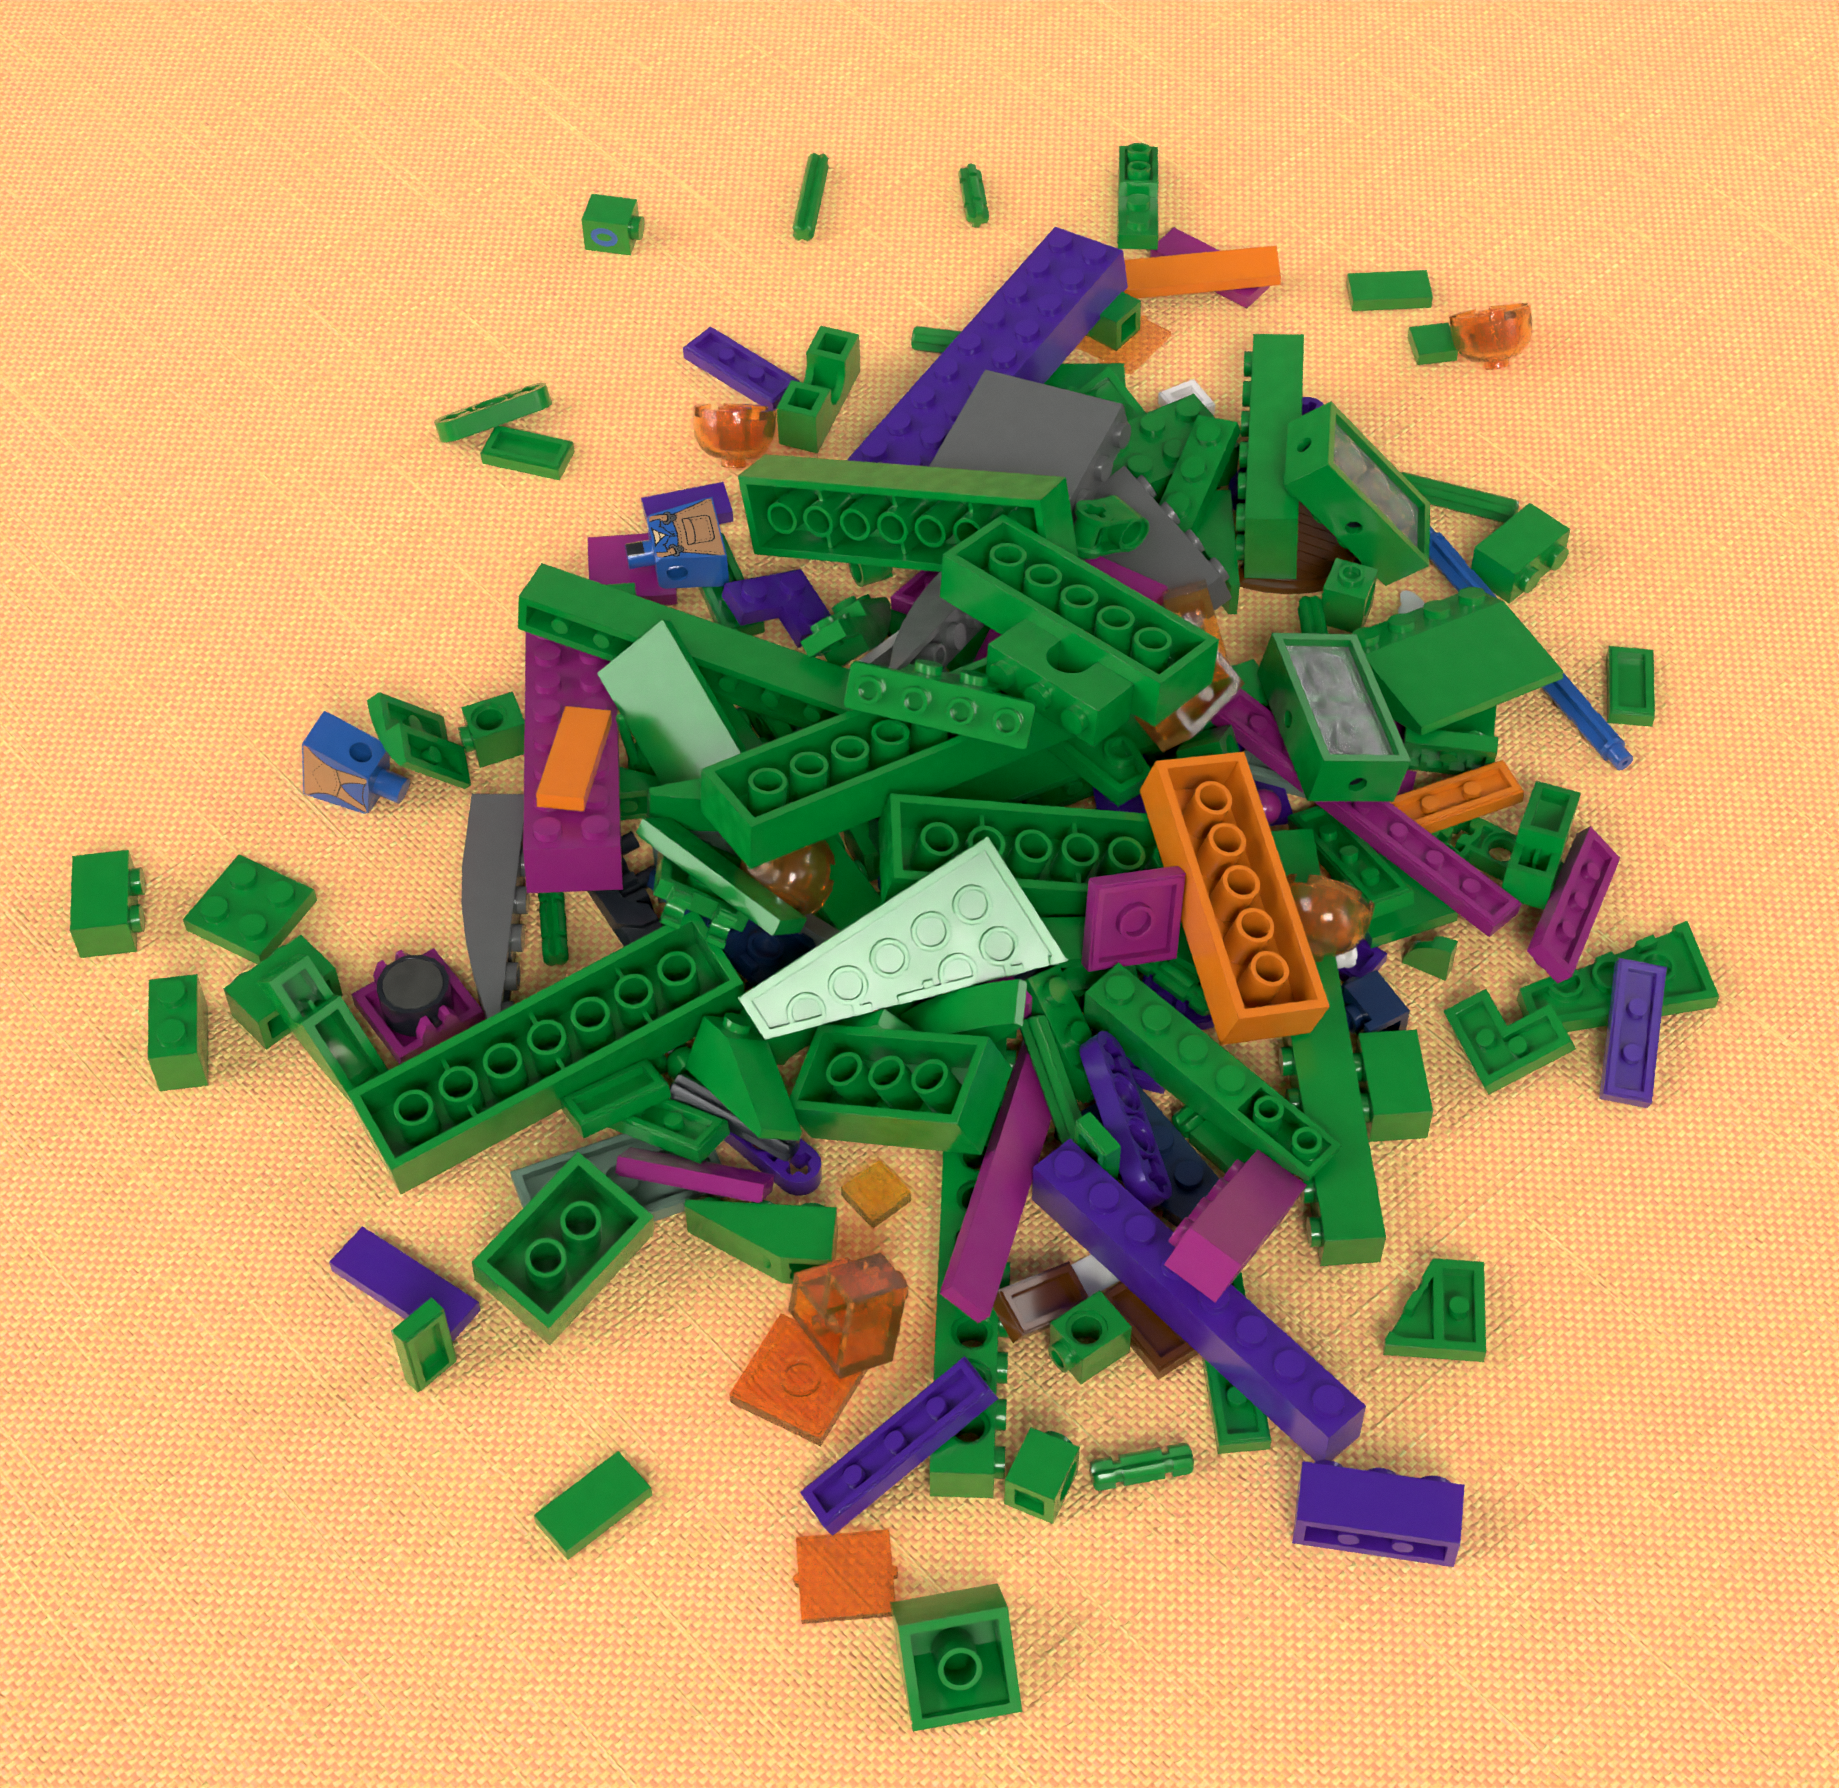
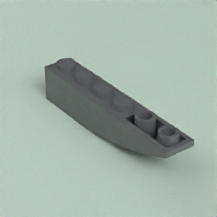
M941 572L928 584L904 619L893 646L889 668L901 670L909 664L915 665V660L921 659L940 663L944 669L985 626V624L940 598Z
M472 794L462 862L461 905L468 956L479 1004L484 1011L485 1020L514 1005L515 1002L510 1001L511 991H519L520 964L515 962L516 952L524 951L525 927L524 924H520L521 914H528L530 895L527 893L526 886H524V794Z

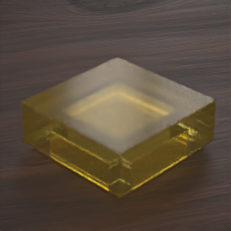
M880 1160L841 1187V1196L872 1229L911 1202V1191Z

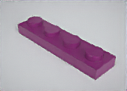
M1591 826L1576 834L1527 949V952L1534 958L1535 962L1557 983L1573 976L1620 860V857Z

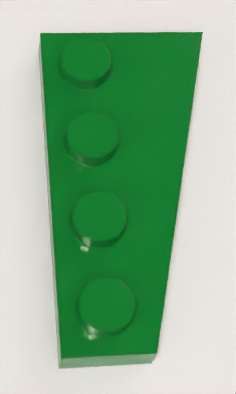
M1688 921L1673 926L1670 933L1657 938L1654 935H1650L1636 941L1633 948L1615 955L1611 951L1598 956L1593 964L1579 970L1575 969L1571 978L1557 983L1549 976L1519 988L1517 1002L1523 1017L1551 1003L1567 1032L1608 1026L1614 966L1618 958L1667 967L1661 1017L1716 1008L1719 994Z

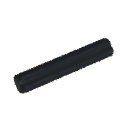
M680 1074L670 1085V1099L727 1120L731 1133L783 1161H790L800 1147V1139L797 1141L758 1138L699 1081L685 1074Z

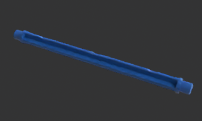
M1430 526L1429 559L1459 592V590L1466 587H1479L1485 590L1486 593L1496 597L1474 570L1470 569L1466 561L1445 539L1443 534L1440 532L1436 533ZM1564 673L1563 679L1541 687L1567 718L1578 727L1581 734L1600 754L1603 760L1610 761L1619 771L1627 768L1632 763L1633 756L1625 748L1624 740L1593 709L1590 702Z

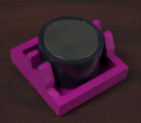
M435 948L422 955H410L399 950L396 952L394 962L387 965L381 960L377 963L373 974L374 982L351 994L355 1007L399 1065L485 1020L482 1008Z

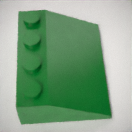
M1479 587L1463 588L1459 590L1458 594L1442 600L1426 602L1421 608L1405 614L1392 615L1387 621L1371 627L1358 628L1352 632V634H1357L1393 720L1421 736L1563 679L1561 667L1506 603L1486 593L1485 590Z

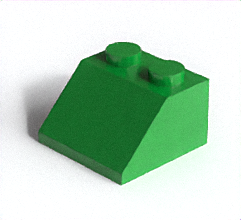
M998 1583L890 1602L898 1659L913 1732L1022 1712L1008 1606Z

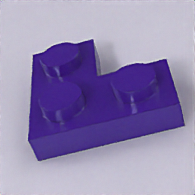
M801 569L724 584L722 598L740 626L779 618L797 648L803 647L801 641L813 634L810 629L812 625L831 616Z

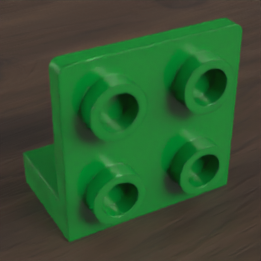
M1497 705L1422 736L1405 727L1403 744L1411 760L1408 769L1459 775L1495 763L1498 750V737L1494 736Z

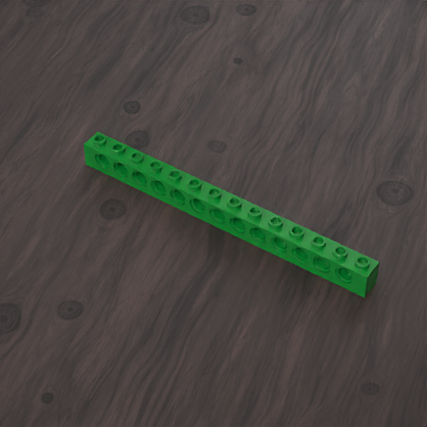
M1017 1030L995 1044L1012 1068H1014L1016 1062V1050H1007V1039H1016ZM1006 1090L1002 1096L981 1155L943 1151L933 1378L934 1382L965 1356L995 1395L997 1394V1384H1007L1008 1352H998V1337L1008 1338L1005 1328L994 1308H992L990 1317L977 1323L940 1294V1290L980 1169L970 1167L974 1165L982 1166ZM1010 1262L1006 1263L999 1289L1010 1285ZM968 1340H975L982 1343V1345L966 1347L962 1343ZM997 1399L930 1455V1496L994 1497V1478L1005 1479L1006 1446H995V1430L1006 1431L1007 1399ZM964 1433H973L980 1438L973 1442H965L957 1437Z

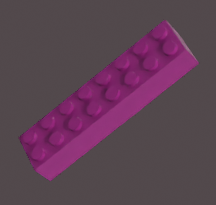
M526 632L523 826V853L527 893L623 890L619 730L616 722L618 709L597 674L611 661ZM565 706L611 710L612 724L584 811L537 807L536 793Z

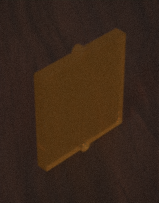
M1141 316L1140 328L1117 350L1089 335H1086L1076 348L1098 358L1100 363H1124L1125 373L1132 375L1171 337V331L1149 321L1147 316Z
M889 1529L837 1533L833 1536L826 1534L796 1537L798 1573L793 1576V1583L795 1587L799 1588L802 1624L892 1617L890 1602L896 1601L894 1579L898 1577V1567L892 1565Z

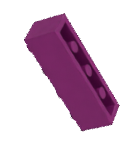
M1258 1149L1246 1163L1237 1159L1224 1177H1221L1216 1182L1206 1198L1203 1197L1189 1217L1186 1216L1174 1231L1168 1242L1175 1249L1164 1265L1216 1303L1282 1222L1307 1185Z

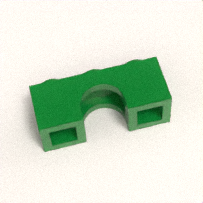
M825 326L819 327L806 352L807 367L804 382L791 380L777 406L779 444L817 454L861 371L859 334Z
M1022 620L988 644L986 675L989 676L988 682L999 684L1000 690L1012 697L1035 702L1037 705L1036 712L1094 747L1130 720L1134 690L1133 683L1098 662L1079 673L1059 671L1058 662L1061 640L1030 621Z

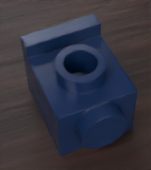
M1377 970L1361 978L1352 977L1341 985L1350 1033L1358 1035V1033L1406 1030L1410 1010Z

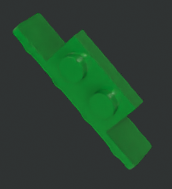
M921 659L915 660V665L909 664L901 670L862 661H855L851 664L844 698V706L846 708L1018 749H1025L1029 746L1037 708L1036 703L999 694L1000 685L988 682L989 676L984 673L961 670L960 675L942 671V664Z

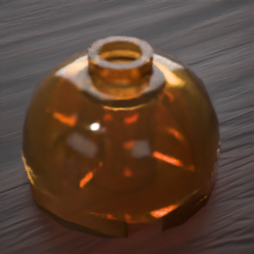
M1528 303L1489 306V309L1476 312V309L1449 316L1451 335L1456 349L1462 357L1470 362L1484 363L1485 370L1501 369L1510 366L1509 358L1521 354L1529 345L1532 336L1531 305Z
M711 403L693 406L694 437L699 447L707 455L721 459V467L745 468L746 460L759 458L769 449L774 440L777 420L776 408L768 410V406L723 403V406H719L718 410H711Z
M823 839L753 869H750L741 859L739 868L805 916L810 913L814 914L822 908L832 892L834 881L829 879L831 872L830 864L835 865V859L827 841Z
M1297 874L1286 876L1314 961L1321 962L1324 956L1337 957L1348 953L1363 941L1375 912V904L1372 900L1365 906L1359 902L1362 892L1326 877L1310 874L1307 883L1294 882Z

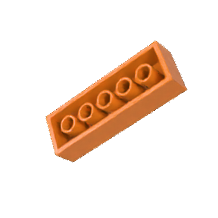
M1236 752L1156 761L1143 783L1140 793L1164 868L1179 866L1186 873L1181 923L1220 1045L1311 1033L1330 1006L1245 753Z

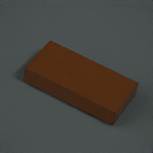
M1068 1261L999 1289L993 1308L1012 1343H1015L1050 1328L1052 1321L1089 1296Z
M1123 1282L1116 1284L1103 1293L1132 1326L1130 1347L1158 1380L1199 1354L1131 1292Z

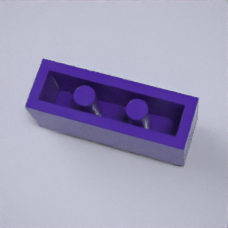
M1319 1460L1314 1463L1303 1461L1297 1490L1292 1543L1454 1567L1461 1544L1465 1485L1451 1483L1446 1478L1440 1476L1415 1478L1397 1475L1395 1472L1385 1468L1360 1470L1346 1468L1330 1460Z

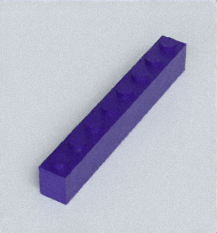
M1068 1139L1033 1167L1032 1200L1118 1280L1123 1282L1131 1292L1315 1461H1332L1360 1436L1366 1405L1232 1284L1215 1303L1165 1266V1262L1175 1249L1168 1242L1174 1232L1076 1143Z

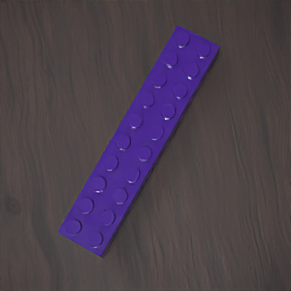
M1054 227L847 460L929 467L985 369L1044 384L1100 320V314L1121 292L1127 289L1123 250Z

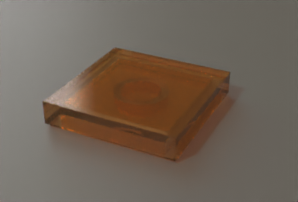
M781 1313L730 1392V1403L821 1447L871 1366V1355Z

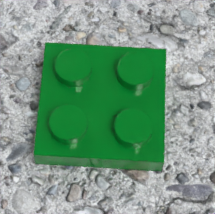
M238 854L183 918L186 931L258 965L282 944L316 903L317 898L314 889Z

